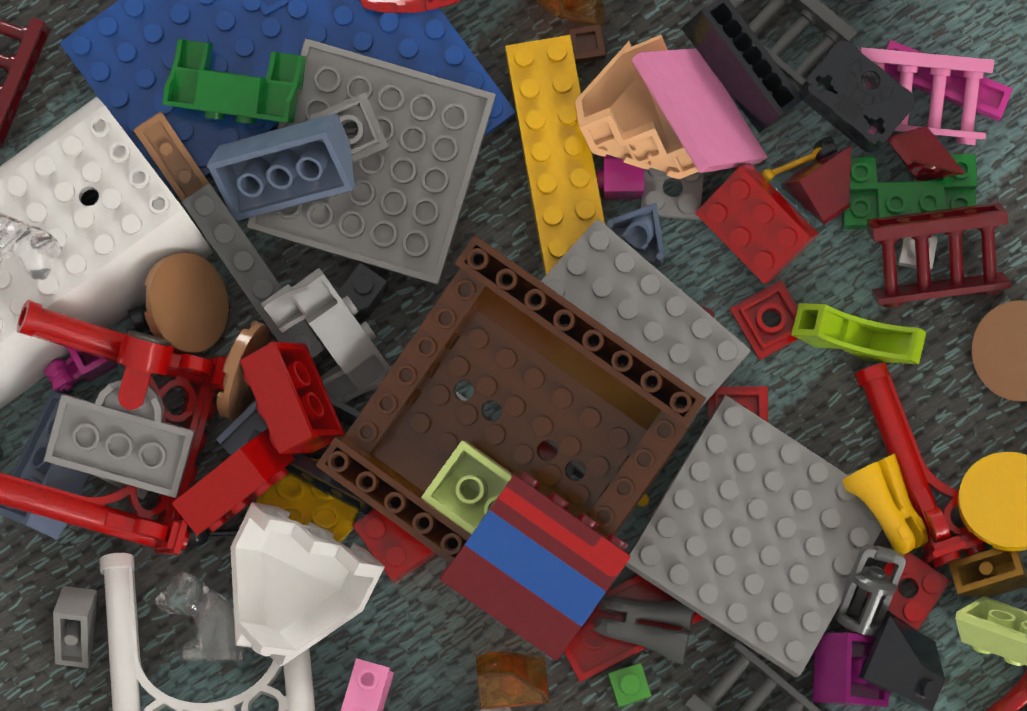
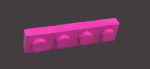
M890 40L886 49L922 53ZM885 64L884 71L899 82L900 72L897 71L898 65ZM918 67L917 73L913 75L912 87L931 94L933 75L930 74L931 68ZM951 70L950 76L946 78L944 100L963 107L966 78L963 77L964 71ZM985 77L980 79L976 113L1000 121L1013 88Z

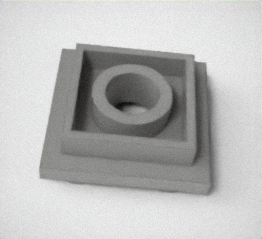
M366 92L310 115L311 119H316L337 113L342 126L346 123H354L358 126L357 135L349 139L352 164L389 148Z
M651 167L649 170L644 169V195H642L641 208L657 202L659 217L699 221L700 218L695 212L701 207L704 173L697 172L682 179H676L667 176L664 171ZM667 182H676L680 185L682 192L676 197H670L664 193L663 186Z

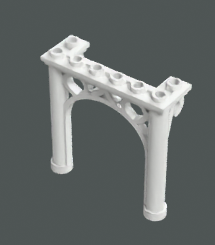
M111 553L100 558V573L104 575L113 711H141L139 683L155 699L144 711H160L164 707H168L173 711H236L239 707H241V711H250L252 703L262 694L277 699L279 702L278 711H315L310 648L282 667L273 660L267 672L255 685L241 694L226 700L211 703H192L175 699L158 690L147 679L141 665L134 556L129 553ZM282 668H284L286 696H283L279 690L270 687Z

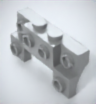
M320 268L293 287L287 284L261 303L281 333L306 319L337 362L335 367L320 377L329 396L346 403L363 393L377 389L390 371V366L372 342L377 336L366 321L361 325L354 317L359 312L348 296L341 299Z

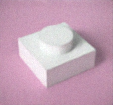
M931 236L928 239L930 271L933 268L937 236ZM911 237L902 238L898 265L916 269L915 240Z

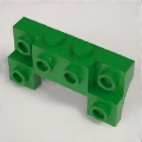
M184 39L177 40L173 66L164 86L162 105L205 111L204 117L224 120L225 114L236 115V122L255 124L256 118L294 123L298 89H303L306 56L271 52L268 72L265 78L210 70L213 43Z
M950 154L965 174L941 178V181L877 182L876 157H851L850 207L841 213L842 230L867 229V219L975 206V189L978 186L976 154Z

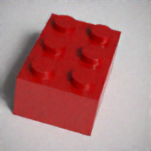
M750 163L739 166L695 212L764 284L775 280L820 234Z
M271 342L240 360L244 370V380L253 391L257 401V411L264 418L270 431L269 439L271 444L278 450L279 454L314 453L330 444L335 437L345 436L306 343Z
M268 428L237 450L171 503L197 536L207 528L213 533L289 473L285 467L295 458L292 454L278 453V450L271 444Z

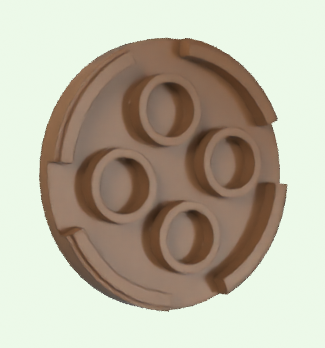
M176 253L160 259L151 268L144 283L147 312H144L151 332L156 337L171 341L172 345L175 346L174 351L196 353L210 348L221 337L228 320V295L220 274L209 261L194 253Z
M1027 300L1006 302L992 309L977 326L972 341L973 364L985 386L1002 398L1021 402L1027 401Z
M257 321L251 323L249 330L244 328L239 333L223 368V372L226 373L223 380L224 393L219 392L217 394V410L221 417L235 421L249 407L254 398L251 387L244 380V370L240 360L271 343V332L268 325Z

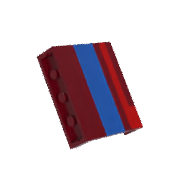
M525 471L521 476L513 472L511 479L459 553L441 573L440 580L557 662L629 561L631 555L625 550L628 544L613 533L606 537L596 530L599 523L583 512L579 517L567 509L570 505L568 501L555 492H552L550 496L546 495L538 489L541 483Z

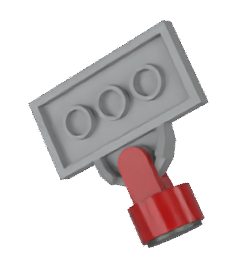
M136 331L124 333L117 358L118 363L126 366L123 379L108 384L99 393L96 402L66 394L61 395L44 461L177 498L196 431L163 422L164 406L161 397L149 384L152 373L167 375L175 347L172 345V342Z

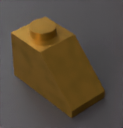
M994 548L948 563L958 596L1000 595L1027 586V573L1019 551H1002Z

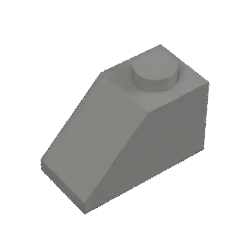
M68 586L62 587L53 611L55 664L89 668L97 619V590Z

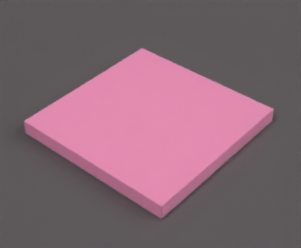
M696 48L639 52L632 58L634 66L698 172L705 173L736 168L749 163L754 165L768 158L728 91Z

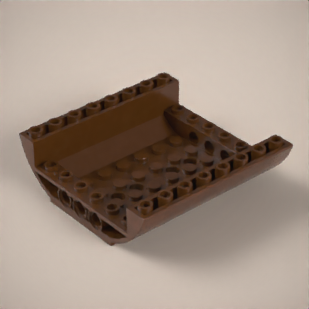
M474 235L455 262V265L460 269L346 435L333 439L316 466L450 564L471 534L421 497L462 440L472 444L510 473L515 472L521 476L525 471L541 483L538 487L539 490L548 496L555 492L570 503L567 509L579 517L583 512L599 523L596 530L606 537L610 533L616 535L688 431L702 408L706 397ZM462 381L470 382L474 389L473 396L467 401L459 399L456 394V387ZM491 400L498 402L502 410L500 417L494 421L487 419L483 411L485 404ZM545 440H550L557 446V455L552 460H545L540 456L539 446ZM573 460H578L585 466V475L580 480H573L567 474V466Z

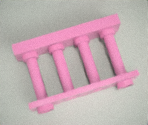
M858 48L862 54L872 62H875L883 70L885 64L898 65L897 71L900 72L899 84L911 93L913 75L917 73L918 67L931 68L930 74L933 75L928 128L934 135L956 137V143L976 145V139L986 138V133L974 132L979 81L983 79L984 73H993L994 60ZM951 70L964 71L963 77L966 78L960 130L941 129L946 78L950 76ZM866 80L865 88L873 90L872 84ZM908 114L894 131L907 132L921 127L909 126ZM871 126L869 129L870 134L874 135L877 129Z
M356 658L341 711H384L394 672L390 671L389 667Z

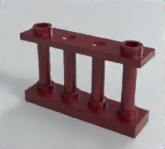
M33 17L29 25L23 28L0 20V34L17 39L20 44L16 56L8 57L0 54V68L6 69L8 73L4 85H0V148L4 144L50 32L44 21Z
M998 202L867 219L869 235L874 242L878 241L882 246L884 288L872 289V296L877 304L886 308H895L901 306L902 302L979 292L984 295L999 294L1002 289H1010L1011 281L1003 272L997 273L995 230L999 225L1008 224L1006 209ZM977 228L981 231L983 275L964 277L961 234L965 230ZM944 233L948 235L950 279L931 281L928 239L931 238V234ZM911 237L915 240L917 283L898 286L895 243L898 242L899 238Z

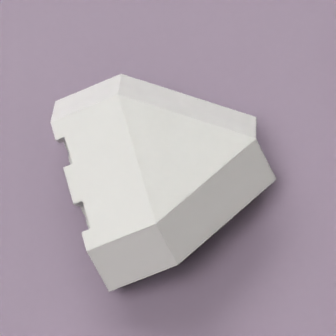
M252 502L230 547L236 646L251 647L260 655L270 656L282 667L361 613L385 566L365 548L354 543L351 548H347L344 544L337 542L333 539L334 533L311 522L308 525H302L297 521L290 520L288 517L291 512L278 506Z

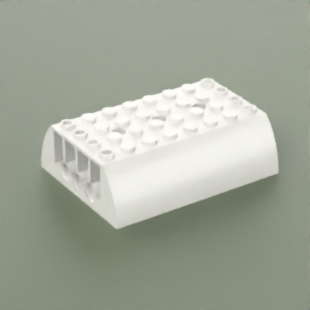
M98 97L92 99L0 166V409L46 376L44 370L52 360L57 358L58 360H67L71 357L67 347L17 333L19 315L27 300L42 304L44 309L110 329L129 315L127 310L146 303L144 283L149 271L160 259L182 252L194 253L203 258H207L213 253L184 208ZM88 190H95L99 193L98 201L91 206L83 205L81 203L83 193ZM32 230H41L44 234L42 242L37 246H29L26 243V237Z

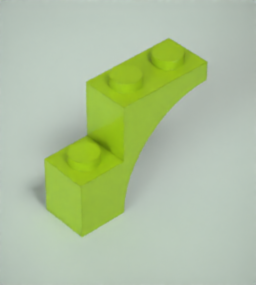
M799 303L791 335L815 348L843 349L866 362L919 364L926 332L920 328L896 326L863 319L839 311L826 304Z

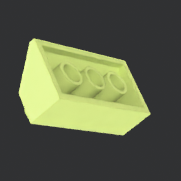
M462 440L421 498L472 534L511 479L512 473L469 442Z
M982 596L956 612L955 620L961 642L971 645L972 649L979 653H993L1004 657V661L1009 664L1027 666V611Z

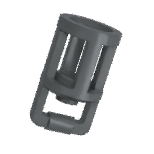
M866 544L861 547L844 589L841 604L834 614L838 623L859 634L876 635L906 565V558L902 553L877 545ZM872 557L875 560L891 564L896 563L891 576L887 575L879 567L864 566L867 558ZM867 592H870L865 606L862 607ZM846 614H852V615L858 616V617H860V619H859V621L857 622V621L851 619L850 617H848Z

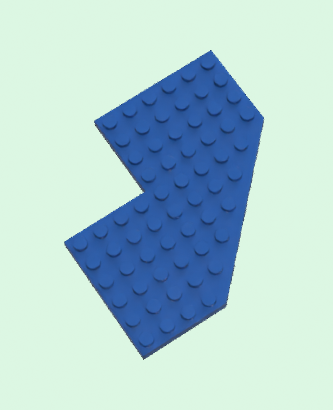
M118 0L59 42L96 95L176 199L179 197L133 131L135 127L161 111L204 176L208 178L211 176L207 163L219 145L273 131L279 125V121L256 118L255 124L236 122V115L225 114L224 120L204 117L205 111L162 105L164 86L173 66L178 39L213 43L210 70L266 78L271 52L300 55L306 38L496 94L484 137L516 115L514 108L440 8L417 13L396 14L366 10L362 7L359 0H291L284 7L264 16L260 9L262 0ZM264 0L266 6H269L278 1Z

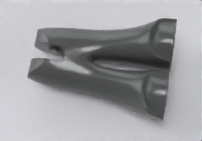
M618 596L602 597L597 609L614 615H623L622 622L596 618L593 628L594 632L608 638L643 646L675 663L684 665L689 640L688 632L638 624L637 622L653 621L690 630L694 615L692 609L676 599L649 601Z

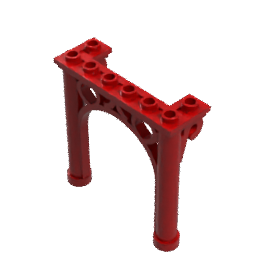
M27 300L24 303L17 323V333L118 363L117 358L124 336L123 333L44 309L42 304ZM175 350L173 351L166 375L172 377V380L166 381L158 388L152 377L149 384L160 395L164 406L163 422L177 423L184 421V428L196 431L177 498L188 490L189 484H193L196 478L198 466L195 465L198 452L203 450L206 443L207 434L204 433L207 420L211 419L215 410L214 393L215 391L224 390L223 380L226 373L223 372V368L228 355L205 359ZM174 386L182 389L185 394L183 409L178 415L170 414L166 410L162 399ZM0 473V504L146 545L149 548L155 549L154 553L180 555L181 550L186 548L190 536V531L187 530L188 524L185 520H179L182 516L171 504L177 498L159 494L156 505L152 509L146 510L139 503L138 487L125 484L118 490L104 496L85 497ZM127 496L130 508L135 514L105 505ZM158 515L157 520L152 519L153 516Z
M886 363L872 365L854 374L859 387H863L888 455L895 454L910 502L927 527L928 542L923 545L925 557L922 558V561L926 564L933 562L935 568H938L960 558V552L965 551L968 557L985 551L986 547L984 544L986 542L979 539L974 533H970L967 528H959L951 521V511L958 504L959 490L941 482L925 465ZM930 487L951 499L943 511L937 507Z

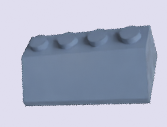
M337 113L219 145L207 163V167L231 215L236 221L351 191L355 187L350 141Z
M52 390L11 476L81 496L83 486L89 476L88 473L44 461L62 393ZM0 504V515L58 540L60 533L68 524Z

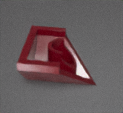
M927 126L892 135L887 139L917 181H929L965 174Z
M851 145L806 166L781 183L782 188L823 225L850 207Z

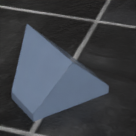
M657 202L608 220L606 223L608 228L643 258L660 268L665 255Z

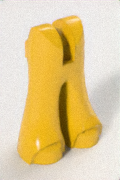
M895 454L874 462L842 479L846 491L858 496L874 514L895 551L905 555L928 542L927 527L910 502Z

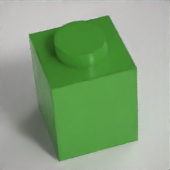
M641 663L608 673L607 677L617 708L652 697Z

